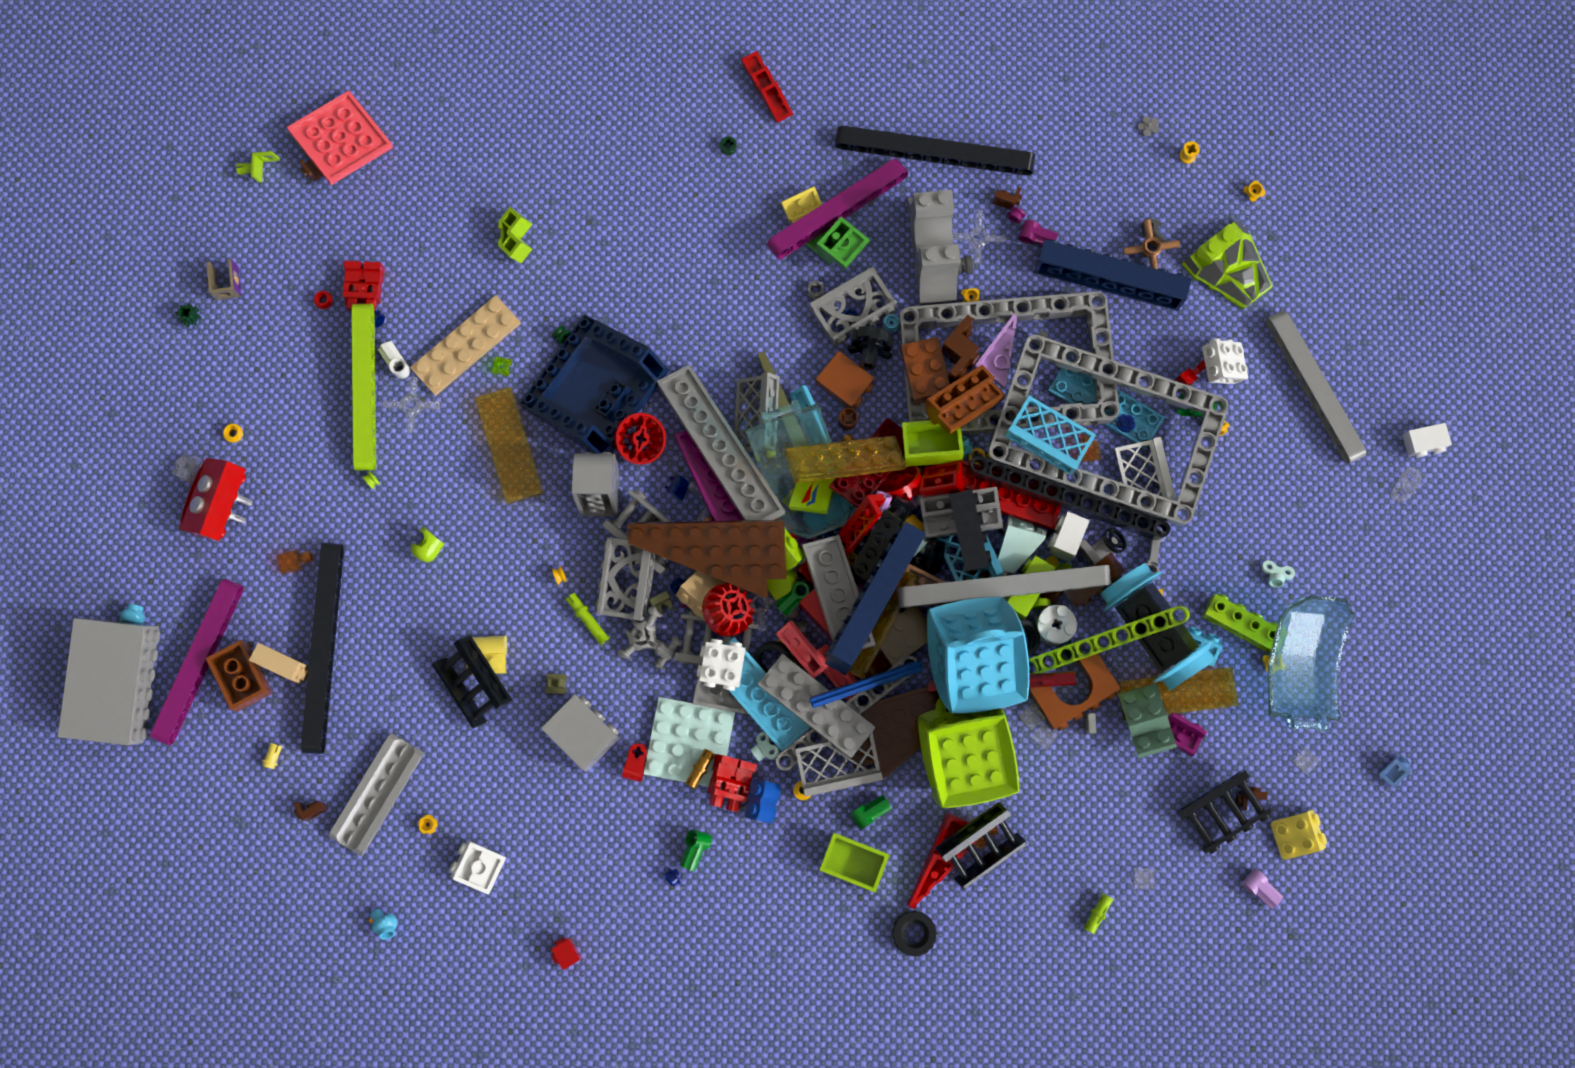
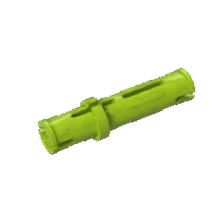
M576 593L571 594L570 598L567 597L565 599L574 610V615L581 619L600 646L610 639L590 614L587 605H583Z

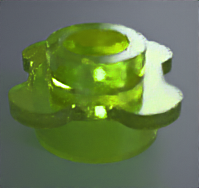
M499 356L495 357L492 373L495 375L503 374L505 377L509 376L512 360Z

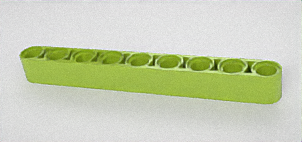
M372 303L352 305L353 465L355 471L376 470L375 314Z
M1175 606L1029 658V662L1034 663L1036 667L1035 671H1029V674L1043 673L1180 625L1189 619L1190 611L1185 606ZM1177 609L1184 612L1183 620H1178L1175 617ZM1158 616H1162L1165 619L1164 627L1156 624ZM1139 623L1145 624V633H1140L1137 630ZM1121 629L1125 630L1128 634L1126 640H1122L1119 637L1118 633ZM1102 636L1107 637L1109 640L1107 647L1100 643ZM1083 643L1089 644V653H1085L1082 650ZM1065 649L1071 651V659H1066L1064 657L1063 653ZM1047 656L1053 658L1054 663L1052 666L1046 663L1045 659Z

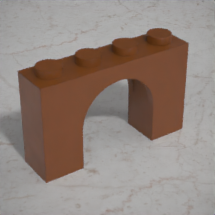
M1098 653L1076 661L1089 683V693L1083 703L1069 705L1062 702L1056 696L1051 686L1029 689L1028 694L1052 731L1056 728L1058 731L1069 726L1067 723L1069 720L1074 719L1077 721L1085 716L1084 711L1090 708L1093 711L1101 706L1100 701L1106 698L1109 701L1118 695L1116 691L1121 688Z

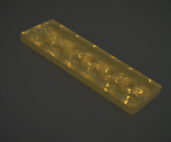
M512 387L475 397L506 504H513L544 494Z
M895 435L785 448L784 452L795 483L904 470L907 465Z

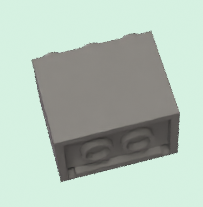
M575 694L541 729L583 771L588 772L620 740L617 736L620 732L612 724L608 723L606 725L603 722L606 718L598 710L592 711L590 709L592 704L582 695L578 697Z

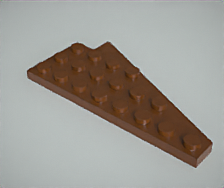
M784 520L633 522L627 524L628 544L762 597H768V579L787 578Z
M926 686L882 699L861 715L876 727L873 731V737L883 779L921 748L918 717L936 709V703L940 698L938 692H928ZM869 737L860 747L864 751H867L870 746ZM858 750L851 759L859 763L864 753ZM866 756L861 766L874 765V760Z

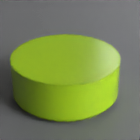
M1038 598L1032 609H1045L1051 606V600Z

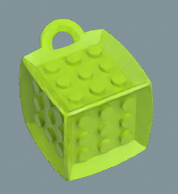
M939 698L935 710L919 715L918 729L921 751L932 796L937 805L942 808L976 805L1005 798L1020 791L1015 749L1003 708L976 713L952 714L946 712V707L941 698Z

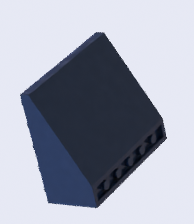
M584 314L522 398L519 405L586 451L597 454L603 452L610 453L614 448L615 435L613 433L619 421L623 420L627 415L639 413L657 388V381L664 378L669 369L650 347Z

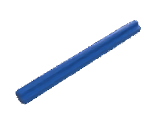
M917 660L818 694L810 698V704L812 708H816L921 672L923 669L921 662Z

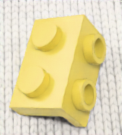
M815 186L780 202L789 223L796 222L823 204Z

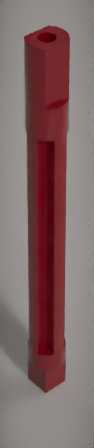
M1075 671L1029 674V688L1076 685ZM928 681V692H937L934 681Z

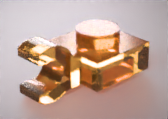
M1083 433L1081 434L1082 443H1086L1090 437ZM1092 441L1081 463L1101 460L1098 441Z
M294 550L277 555L280 572L283 575L302 570L301 564L314 561L312 553H309V551L298 555V551Z

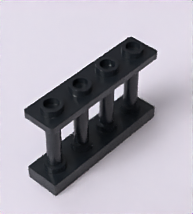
M899 495L895 497L890 508L881 515L851 567L852 574L863 581L868 579L898 526L902 527L914 506L912 503Z
M470 635L458 639L454 643L458 651L452 657L437 660L432 663V666L468 723L474 729L487 722L484 714L493 706L495 709L509 704L512 698ZM463 658L468 668L458 676L452 666ZM473 674L479 684L468 692L463 682ZM483 690L489 700L479 708L473 698Z
M1245 769L1177 811L1182 820L1186 818L1191 821L1206 843V846L1202 848L1205 854L1207 852L1210 854L1220 849L1219 845L1225 841L1227 843L1232 842L1237 838L1236 834L1242 830L1244 833L1254 827L1253 824L1258 820L1263 822L1271 817L1270 813L1273 812L1271 807L1268 806L1264 809L1248 786L1247 779L1250 776ZM1235 786L1241 788L1257 814L1249 819L1244 816L1230 795V790ZM1219 796L1225 800L1240 822L1238 826L1231 830L1213 805V800ZM1202 807L1204 810L1207 809L1223 833L1222 836L1214 841L1196 816V811Z
M1000 802L993 805L935 847L937 853L945 862L951 860L959 873L954 879L963 890L973 885L978 879L987 875L992 869L1005 862L1006 859L1027 845V842L1019 833L1015 835L1012 833L1005 821L1011 815ZM997 825L1000 826L1007 838L999 846H997L989 833ZM980 837L984 838L991 850L983 858H981L973 845V842ZM965 848H967L975 861L967 869L964 868L957 856Z

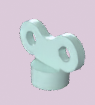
M1269 560L1265 561L1261 566L1264 573L1270 574L1269 585L1272 587H1283L1285 579L1291 580L1295 576V571L1290 566L1278 567Z
M764 731L760 732L756 737L758 745L750 749L759 762L765 757L769 760H775L780 754L779 748L771 745V738Z

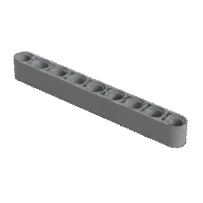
M1282 310L1266 318L1269 331L1342 459L1347 464H1350L1366 456V449L1289 314Z
M906 656L889 670L903 666L908 660L914 662L917 659L914 656ZM912 675L900 678L897 682L883 684L884 692L882 694H875L873 688L860 692L847 701L846 704L862 715ZM865 696L868 698L869 703L867 706L862 707L857 703L858 698ZM811 729L781 752L776 758L777 767L783 771H789L798 764L795 748L799 744L805 746L817 744L811 741V735L816 731ZM822 737L818 743L826 742L827 740ZM806 751L801 755V760H804L811 752ZM784 756L789 757L791 760L788 767L780 765V759Z

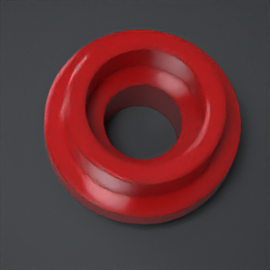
M319 291L314 296V304L319 309H327L333 303V297L327 291ZM323 298L327 299L325 303H321Z

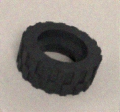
M910 911L900 915L895 921L892 928V937L896 947L904 954L922 956L933 948L934 943H936L937 931L932 919L926 914L919 911ZM913 923L919 924L924 930V938L916 944L908 942L905 938L906 927Z

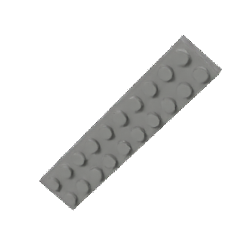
M688 365L658 380L657 384L662 394L743 520H775L784 515V508L691 366Z

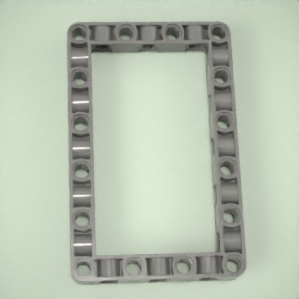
M1102 292L912 306L904 308L900 313L901 345L921 341L919 336L920 329L957 327L967 315L974 319L972 325L1006 323L1013 314L1017 316V322L1087 316L1091 353L1114 360L1108 303L1106 296ZM1092 301H1099L1101 306H1094ZM1059 303L1063 306V309H1057L1054 305ZM1017 307H1024L1026 311L1023 313L1019 312ZM983 309L988 311L989 314L984 316L979 311ZM946 312L949 313L951 317L946 319L942 317V314ZM912 316L914 320L908 322L904 319V317ZM1096 337H1103L1105 342H1098L1096 340ZM1102 367L1104 373L1111 374L1110 368ZM904 369L908 422L930 420L926 412V402L913 405ZM1094 379L1096 404H1063L1050 408L1067 417V412H1072L1075 418L1071 420L1081 426L1110 424L1115 421L1119 414L1117 384L1111 385ZM1027 407L1029 414L1038 413L1037 407ZM1002 409L985 411L961 427L962 436L994 433L996 425L991 424L990 419H999ZM1104 409L1112 410L1113 415L1107 416L1104 413ZM1006 413V414H1005V418H1006L1008 421H1014V420H1015V417H1014L1013 414H1011V413ZM1043 415L1046 424L1055 422L1052 415ZM1036 416V422H1031L1033 427L1042 425L1039 416ZM1027 419L1019 420L1018 427L1022 429L1029 428ZM1061 424V425H1060L1061 428H1063V427H1070V426L1067 425V424ZM1052 426V427H1047V429L1057 428V427H1056V426Z
M1031 335L1023 346L987 456L988 459L1156 517L1167 523L1183 526L1190 522L1194 516L1227 414L1228 402L1225 398L1040 335ZM1034 342L1039 348L1033 350L1030 348L1029 343ZM1066 355H1072L1075 361H1067ZM1041 359L1076 373L1081 372L1090 375L1093 379L1111 385L1117 384L1128 388L1129 391L1147 397L1153 396L1165 400V403L1201 413L1203 421L1190 452L1192 455L1189 464L1185 467L1179 485L1180 492L1177 501L1079 468L1073 473L1076 478L1075 482H1070L1066 477L1068 473L1032 452L1011 445L1012 441L1004 436L1013 421H1008L1005 418V414L1011 413L1016 418L1028 397ZM1102 367L1110 368L1111 374H1105ZM1024 378L1027 384L1020 385L1017 379ZM1139 379L1146 380L1147 387L1141 386ZM1176 391L1182 392L1184 399H1179L1176 396ZM1214 403L1220 406L1219 412L1213 409ZM1201 439L1208 441V448L1202 446ZM1000 449L1003 455L996 457L993 454V450ZM1036 461L1039 464V469H1032L1030 462ZM1190 475L1196 476V478H1197V483H1196V484H1194V483H1192V482L1190 481V479H1189V476H1190ZM1104 486L1111 487V495H1107L1104 492ZM1141 498H1145L1148 500V507H1143L1141 505ZM1178 511L1185 513V520L1179 519Z

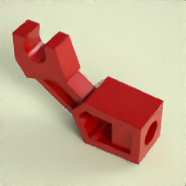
M1203 359L1193 370L1188 368L1174 381L1190 386L1198 379L1197 375L1206 369L1205 360Z

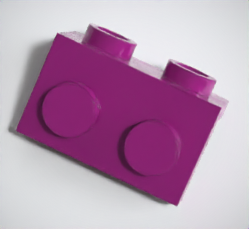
M1171 713L1168 716V720L1177 745L1176 748L1191 757L1194 756L1207 731L1199 724L1189 722L1183 715Z

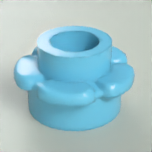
M889 314L884 317L882 321L884 329L889 332L897 331L900 325V318L895 314Z

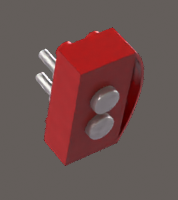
M206 458L189 490L179 530L197 537L219 541L226 533L224 527L227 520L231 519L244 524L246 518L234 514L231 508L236 501L251 506V503H253L252 500L239 495L238 492L240 484H243L246 479L244 474L246 469L229 461Z

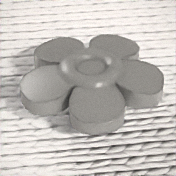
M1146 116L1143 118V123H1139L1138 129L1143 131L1144 136H1150L1151 132L1156 134L1159 131L1157 126L1159 120L1153 118L1150 121V117Z

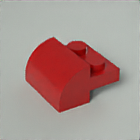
M961 460L925 466L924 475L921 476L919 486L921 496L926 498L962 492L964 490V483L962 481L963 464Z

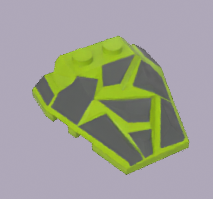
M1239 220L1228 224L1201 245L1196 252L1181 264L1197 282L1200 280L1208 285L1210 290H1216L1223 294V298L1243 310L1273 287L1251 234Z

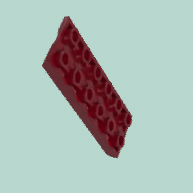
M886 418L828 488L858 508L867 495H874L904 458L902 428Z

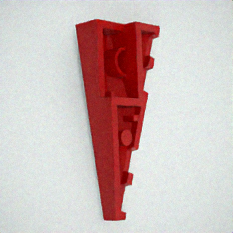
M946 812L909 898L908 907L915 909L917 904L925 896L927 897L930 890L937 883H940L954 868L951 860L945 862L937 853L935 847L967 825L968 821ZM967 848L957 854L959 860L968 852Z

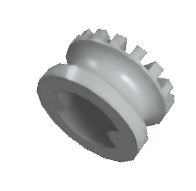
M816 280L810 282L808 285V295L813 299L823 296L824 285L822 282ZM818 286L821 288L820 293L811 292L812 287L816 288Z

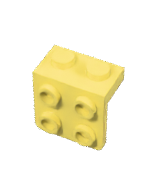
M1314 810L1271 822V828L1282 859L1287 860L1319 852L1326 848L1327 840L1324 833L1320 831V819L1317 813H1314Z

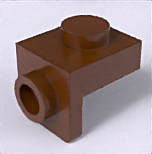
M1250 787L1258 800H1267L1268 792H1261L1260 787ZM1239 790V794L1236 795V804L1240 810L1247 811L1248 799L1243 791Z

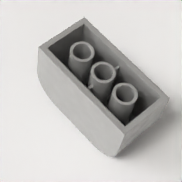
M590 452L575 453L573 459L572 495L580 516L619 517L620 477L615 454L609 452L601 454Z

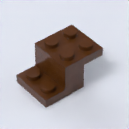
M969 315L963 319L943 343V356L955 364L949 371L948 378L950 384L963 377L967 369L971 370L978 362L979 347L968 339L974 328L972 326L974 319Z

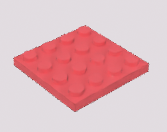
M350 91L345 92L287 127L288 132L330 185H333L393 148L392 143Z

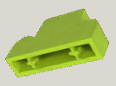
M786 528L787 578L768 579V590L776 601L788 594L794 584L798 582V575L791 568L795 567L804 558V554L796 540L791 537Z

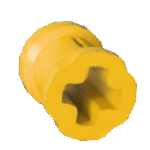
M1194 141L1185 143L1179 154L1180 160L1185 164L1192 163L1199 154V145Z

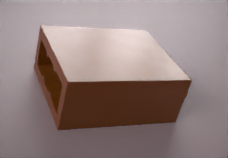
M838 351L815 379V384L844 407L852 409L855 407L857 409L863 401V395L865 393L869 394L874 388L875 377Z

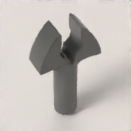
M1148 218L1151 220L1153 237L1158 238L1161 242H1167L1158 231L1161 222ZM1142 223V225H1141V230H1142V234H1143V236H1144V238H1145L1146 235H1145L1144 223Z

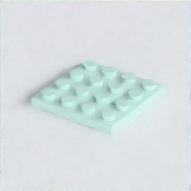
M659 697L644 775L686 782L693 770L692 766L694 763H697L704 749L714 754L727 756L735 712ZM714 758L707 768L708 772L706 775H703L698 785L709 787L713 774Z

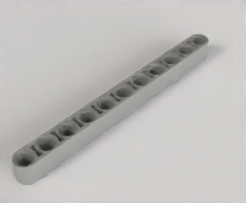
M1109 565L900 587L896 588L898 608L947 604L977 598L1011 597L1103 587L1112 584Z

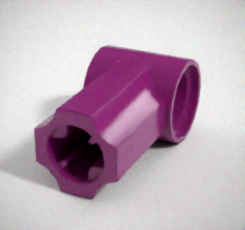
M1025 220L1018 239L1027 244L1036 243L1042 246L1044 240H1056L1059 233L1040 227V224L1036 221Z

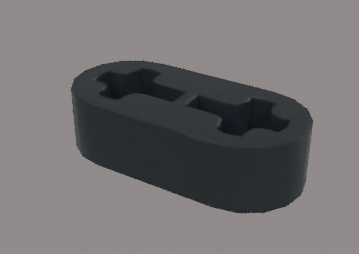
M932 538L927 542L922 564L923 569L931 575H935L941 570L945 553V544L937 538Z

